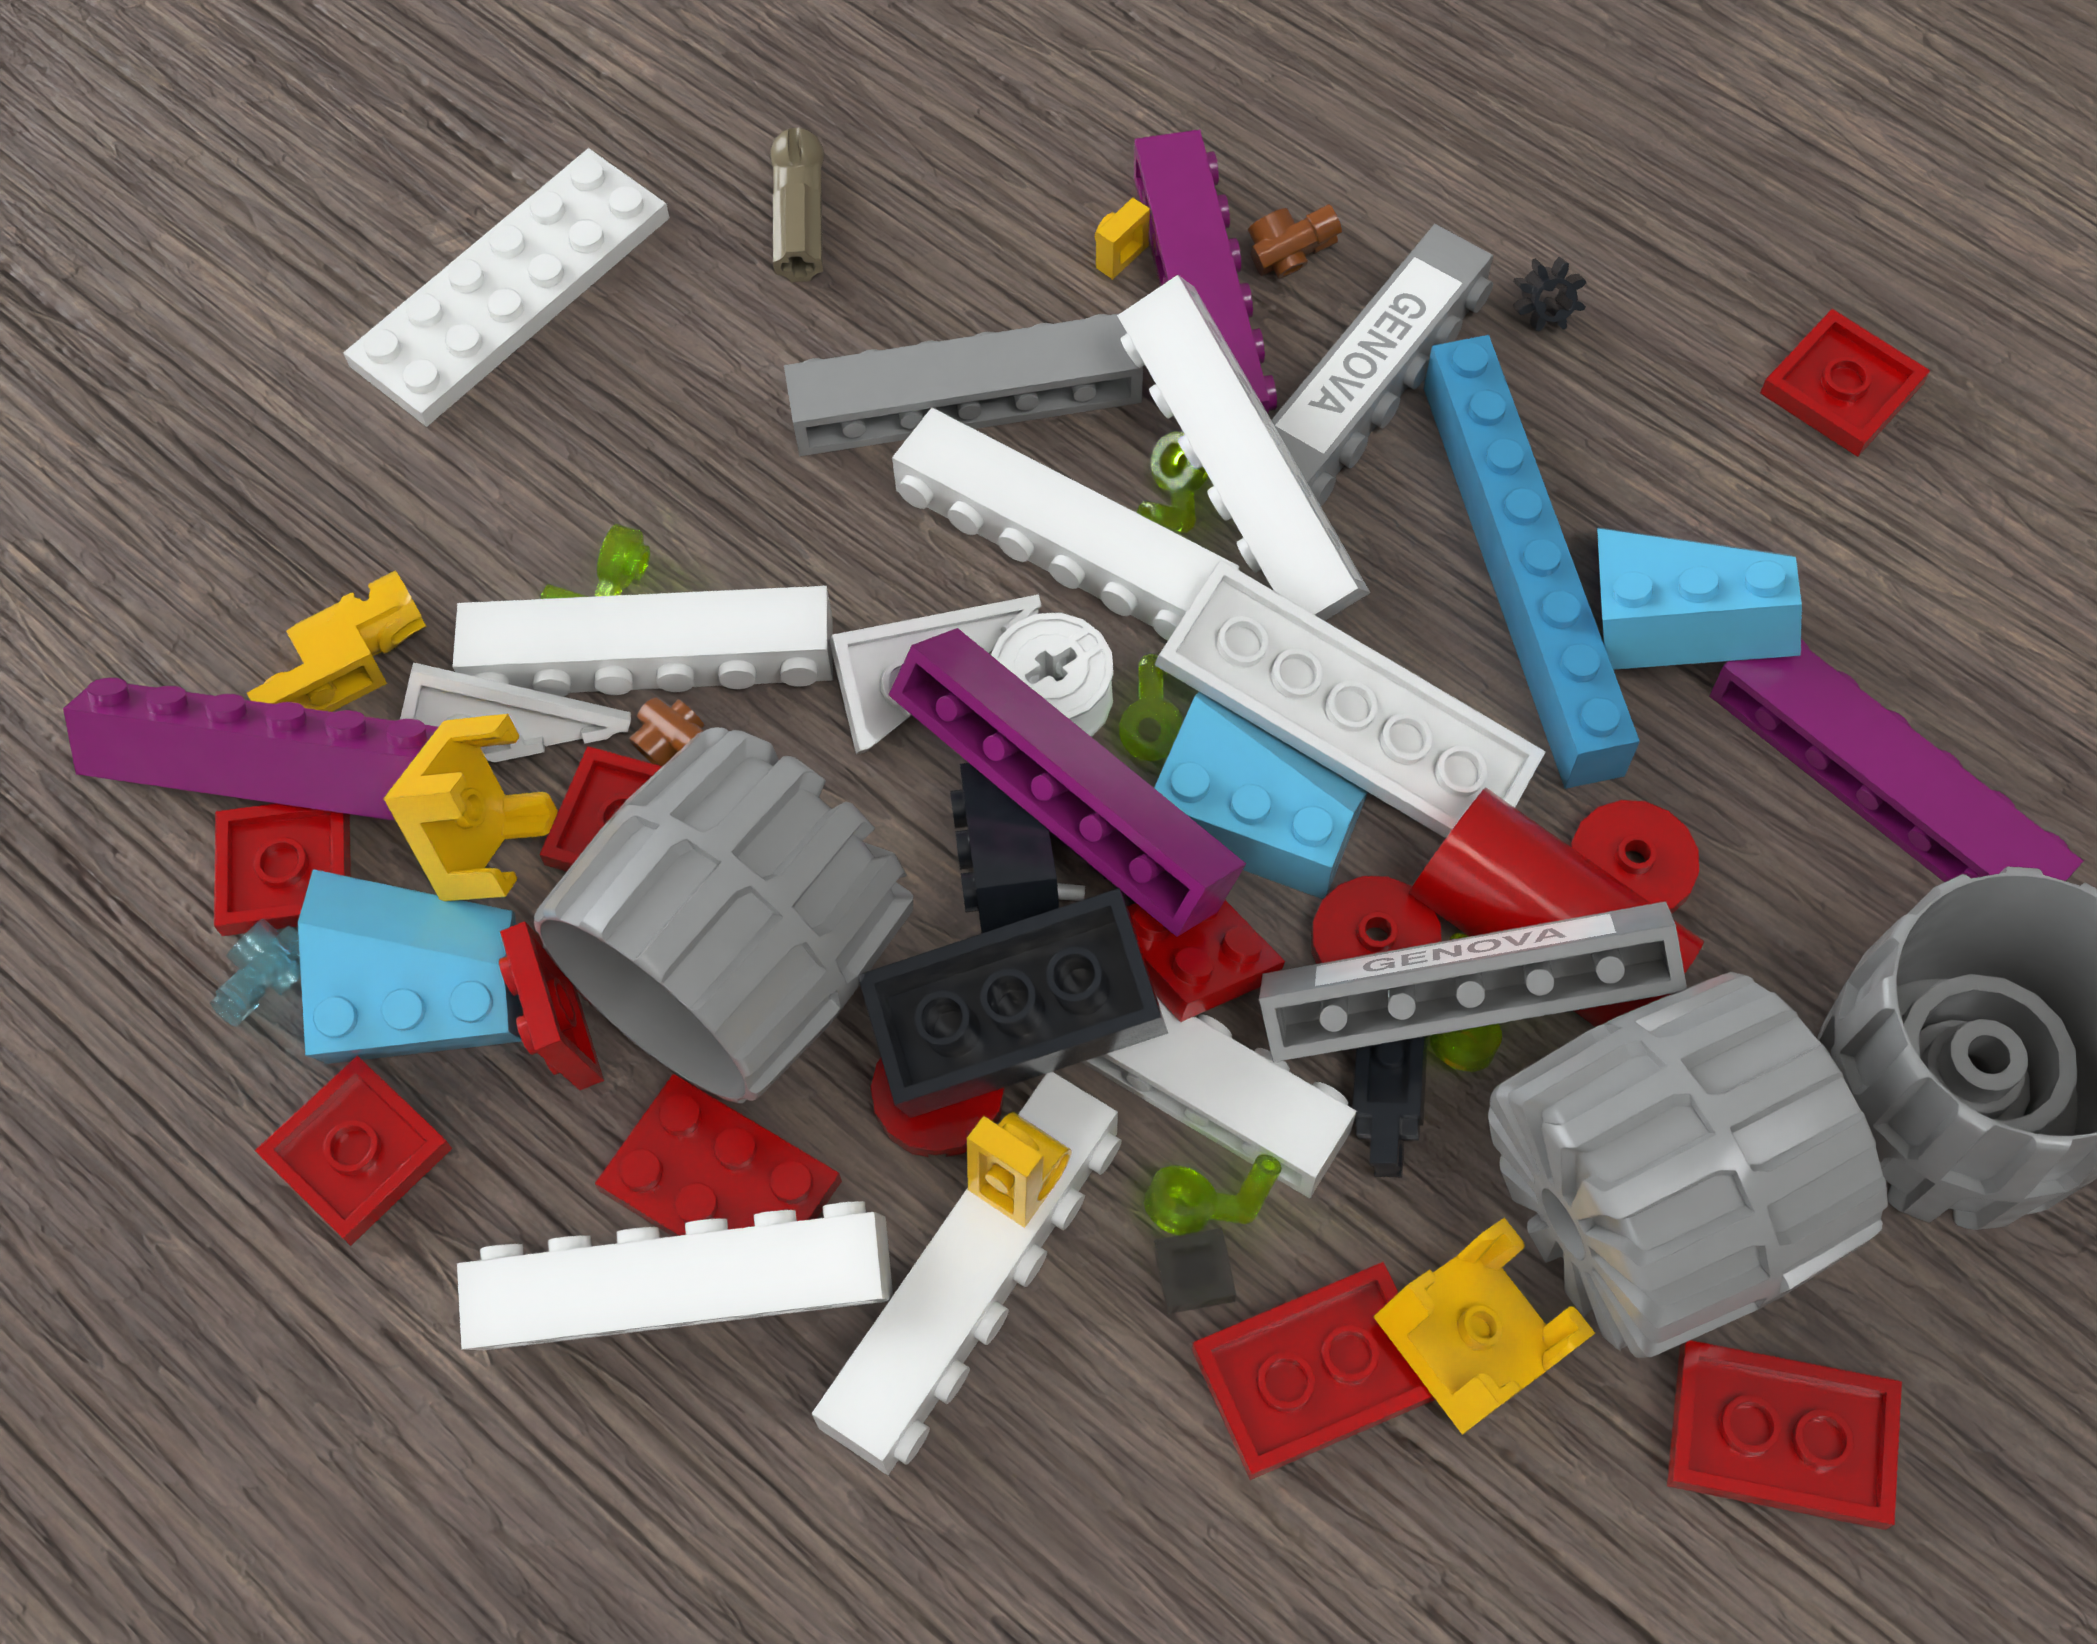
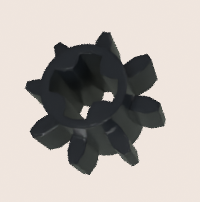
M1561 257L1554 261L1552 268L1544 267L1535 258L1532 260L1533 270L1525 279L1514 278L1513 282L1522 290L1523 298L1517 300L1513 307L1520 315L1533 311L1530 317V324L1537 331H1541L1544 328L1546 321L1556 322L1564 330L1567 328L1566 318L1574 310H1585L1586 306L1578 300L1576 290L1582 288L1586 284V280L1580 274H1571L1566 277L1569 263ZM1555 288L1559 289L1555 298L1546 297L1543 301L1540 299L1543 290L1553 291Z

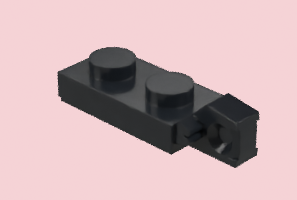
M1428 1036L1356 1048L1353 1109L1357 1112L1354 1120L1357 1124L1358 1139L1371 1140L1370 1166H1374L1375 1177L1402 1178L1404 1140L1419 1141L1420 1126H1423Z

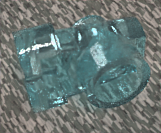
M264 918L257 922L226 955L239 970L216 990L217 996L210 1004L224 1021L237 1027L259 1006L258 1001L271 988L282 996L301 977L298 932L292 927L287 926L280 933Z

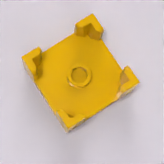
M509 714L444 720L383 798L437 896L442 901L506 897L518 879L515 872H501L500 869L485 868L505 839L545 836L550 832L557 816L558 810L550 795L546 792L505 795L480 748L517 742L519 734Z
M1505 1217L1481 1233L1456 1257L1436 1271L1432 1272L1429 1269L1410 1282L1373 1316L1462 1435L1595 1334L1590 1325L1573 1306H1569L1546 1325L1502 1267L1521 1252L1525 1244Z

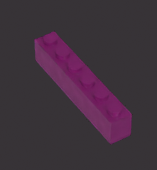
M1200 129L1134 139V180L1139 201L1150 208L1149 244L1159 286L1179 275L1195 287L1267 414L1268 411L1276 410L1277 394L1273 376H1263L1260 365L1265 361L1262 332L1260 328L1251 329L1249 318L1253 316L1251 289L1248 283L1240 284L1237 273L1241 272L1239 243L1237 238L1228 239L1226 229L1230 227L1228 200L1225 194L1217 195L1215 185L1219 183V170L1215 152H1206Z
M956 628L911 645L889 692V696L1115 886L1120 888L1121 891L1176 937L1219 911L1246 865L1242 859L960 629Z
M1801 639V656L1728 661L1723 666L1709 695L1710 698L1943 882L1949 881L1961 874L1967 875L1971 879L1999 874L2007 866L2038 868L2045 876L2067 881L2084 862V860L2069 849L2068 845L2059 836L2045 831L2017 810L2013 802L2006 795L1987 787L1965 770L1954 755L1935 747L1913 730L1902 715L1895 711L1887 710L1861 690L1851 676L1842 671L1835 670L1813 653L1804 640Z
M120 678L96 679L63 708L75 773L77 775L394 821L396 820L383 798L438 729L437 726L425 725L417 719L394 721L365 717L362 713L352 710L329 712L307 709L295 702L271 704L245 700L242 696L236 694L214 696L186 692L178 686L156 688L127 684L125 680Z

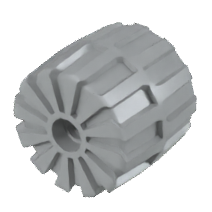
M715 727L698 733L624 802L539 906L534 915V926L543 942V948L554 964L576 987L577 991L629 1040L649 1056L651 1055L679 1077L696 1087L711 1092L723 1100L744 1103L746 1100L754 1101L763 1095L829 1027L860 985V975L871 970L913 911V894L896 882L898 879L907 876L895 853L863 842L876 829L866 817L850 802H843L831 809L819 798L826 783L823 777L792 756H783L779 760L772 744L743 731H728L725 728Z
M2007 866L1999 874L1972 879L1967 875L1961 874L1934 887L1908 914L1899 918L1864 953L1846 981L1821 1026L1817 1039L1825 1046L1843 1073V1078L1859 1108L1865 1114L1877 1144L1876 1150L1883 1176L1891 1184L1887 1193V1201L1898 1211L1930 1223L1948 1209H1953V1220L1958 1226L1973 1230L1999 1228L2011 1224L2026 1214L2047 1210L2097 1179V889L2087 883L2079 886L2045 876L2038 868Z
M1735 972L1722 974L1690 986L1684 991L1671 994L1620 1015L1585 1032L1495 1087L1490 1097L1488 1120L1491 1139L1495 1148L1502 1154L1499 1161L1500 1170L1511 1198L1514 1202L1537 1212L1527 1222L1528 1233L1545 1263L1559 1257L1563 1258L1565 1294L1583 1317L1593 1309L1602 1337L1619 1351L1628 1346L1630 1352L1636 1358L1656 1356L1761 1309L1864 1246L1882 1229V1212L1888 1206L1886 1179L1883 1176L1876 1150L1877 1144L1865 1114L1859 1108L1843 1078V1073L1825 1046L1818 1041L1798 1017L1797 1012L1775 992L1771 993L1747 975Z

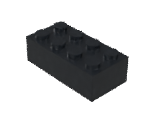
M1120 888L864 972L859 977L894 1104L910 1118L1168 1034L1134 925Z

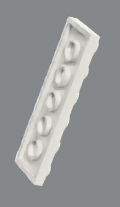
M588 148L344 351L343 354L349 367L423 425L429 426L670 218L667 204Z
M1219 559L1155 663V666L1444 838L1449 835L1485 787L1513 807H1516L1546 752Z

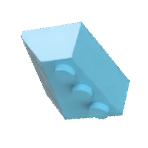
M1597 528L1604 646L1613 670L1801 656L1802 602L1796 557L1787 554Z
M1201 692L1195 695L1154 787L1246 863L1244 871L1324 899L1329 892L1368 794L1364 789Z
M313 869L298 920L305 1056L331 1064L352 1061L357 1055L362 1060L522 1042L516 1024V1018L523 1015L519 995L514 996L510 992L499 966V959L507 956L500 931L516 925L515 912L463 900L442 901L434 894Z

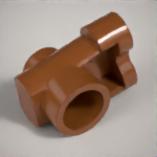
M1330 204L1306 215L1305 219L1297 223L1294 222L1288 208H1282L1262 217L1248 228V232L1255 244L1252 246L1250 254L1261 276L1275 271L1278 278H1284L1307 265L1308 260L1305 255L1312 252L1314 254L1338 243L1337 235L1342 233V227L1336 212Z
M655 697L647 701L639 710L637 718L643 726L629 738V741L649 763L663 766L698 733L703 732L702 728L705 725L681 700L678 699L669 707Z

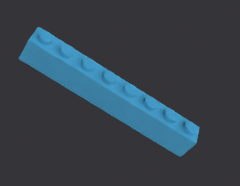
M1485 335L1433 345L1424 383V391L1564 789L1625 777L1640 740L1490 336Z

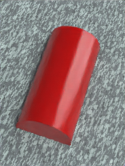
M1486 787L1451 830L1409 891V894L1469 937L1651 904ZM1674 920L1685 974L1700 952L1704 940ZM1670 994L1573 1011L1597 1027Z

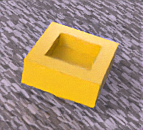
M1132 197L1116 213L1111 212L1102 219L1095 232L1096 269L1113 280L1149 246L1150 208Z

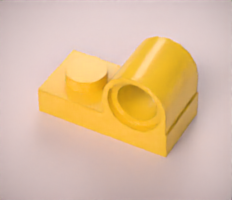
M1015 1112L1005 1116L998 1125L983 1116L967 1137L968 1191L1025 1228L1059 1181L1071 1158L1072 1150Z

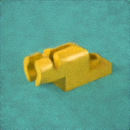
M396 570L368 584L370 592L367 601L356 598L353 592L343 596L340 602L298 622L286 630L304 664L288 672L277 673L268 678L264 684L246 692L250 700L271 704L295 702L307 709L333 712L386 685L387 682L373 656L381 652L384 654L390 652L414 633L427 627Z

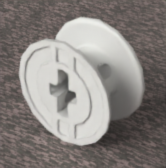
M1041 613L1015 622L997 639L991 655L1092 737L1106 723L1113 705L1111 681L1113 677L1112 651L1103 635L1081 618L1064 613Z

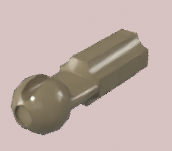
M803 128L784 130L774 138L770 149V160L773 166V268L776 275L784 276L790 282H809L813 276L823 272L821 167L825 154L818 137Z

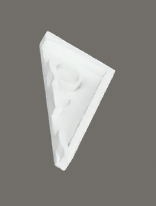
M1039 594L833 634L829 642L856 755L867 752L911 716L908 711L889 696V692L911 645L958 628L989 653L994 649L997 639L1011 625L1039 613L1038 609L1041 607Z
M414 662L400 719H417L425 725L439 727L444 720L509 714L519 734L517 742L514 744L480 747L487 761L494 763L545 752V746L583 739L584 744L606 740L613 734L628 732L631 722V712Z

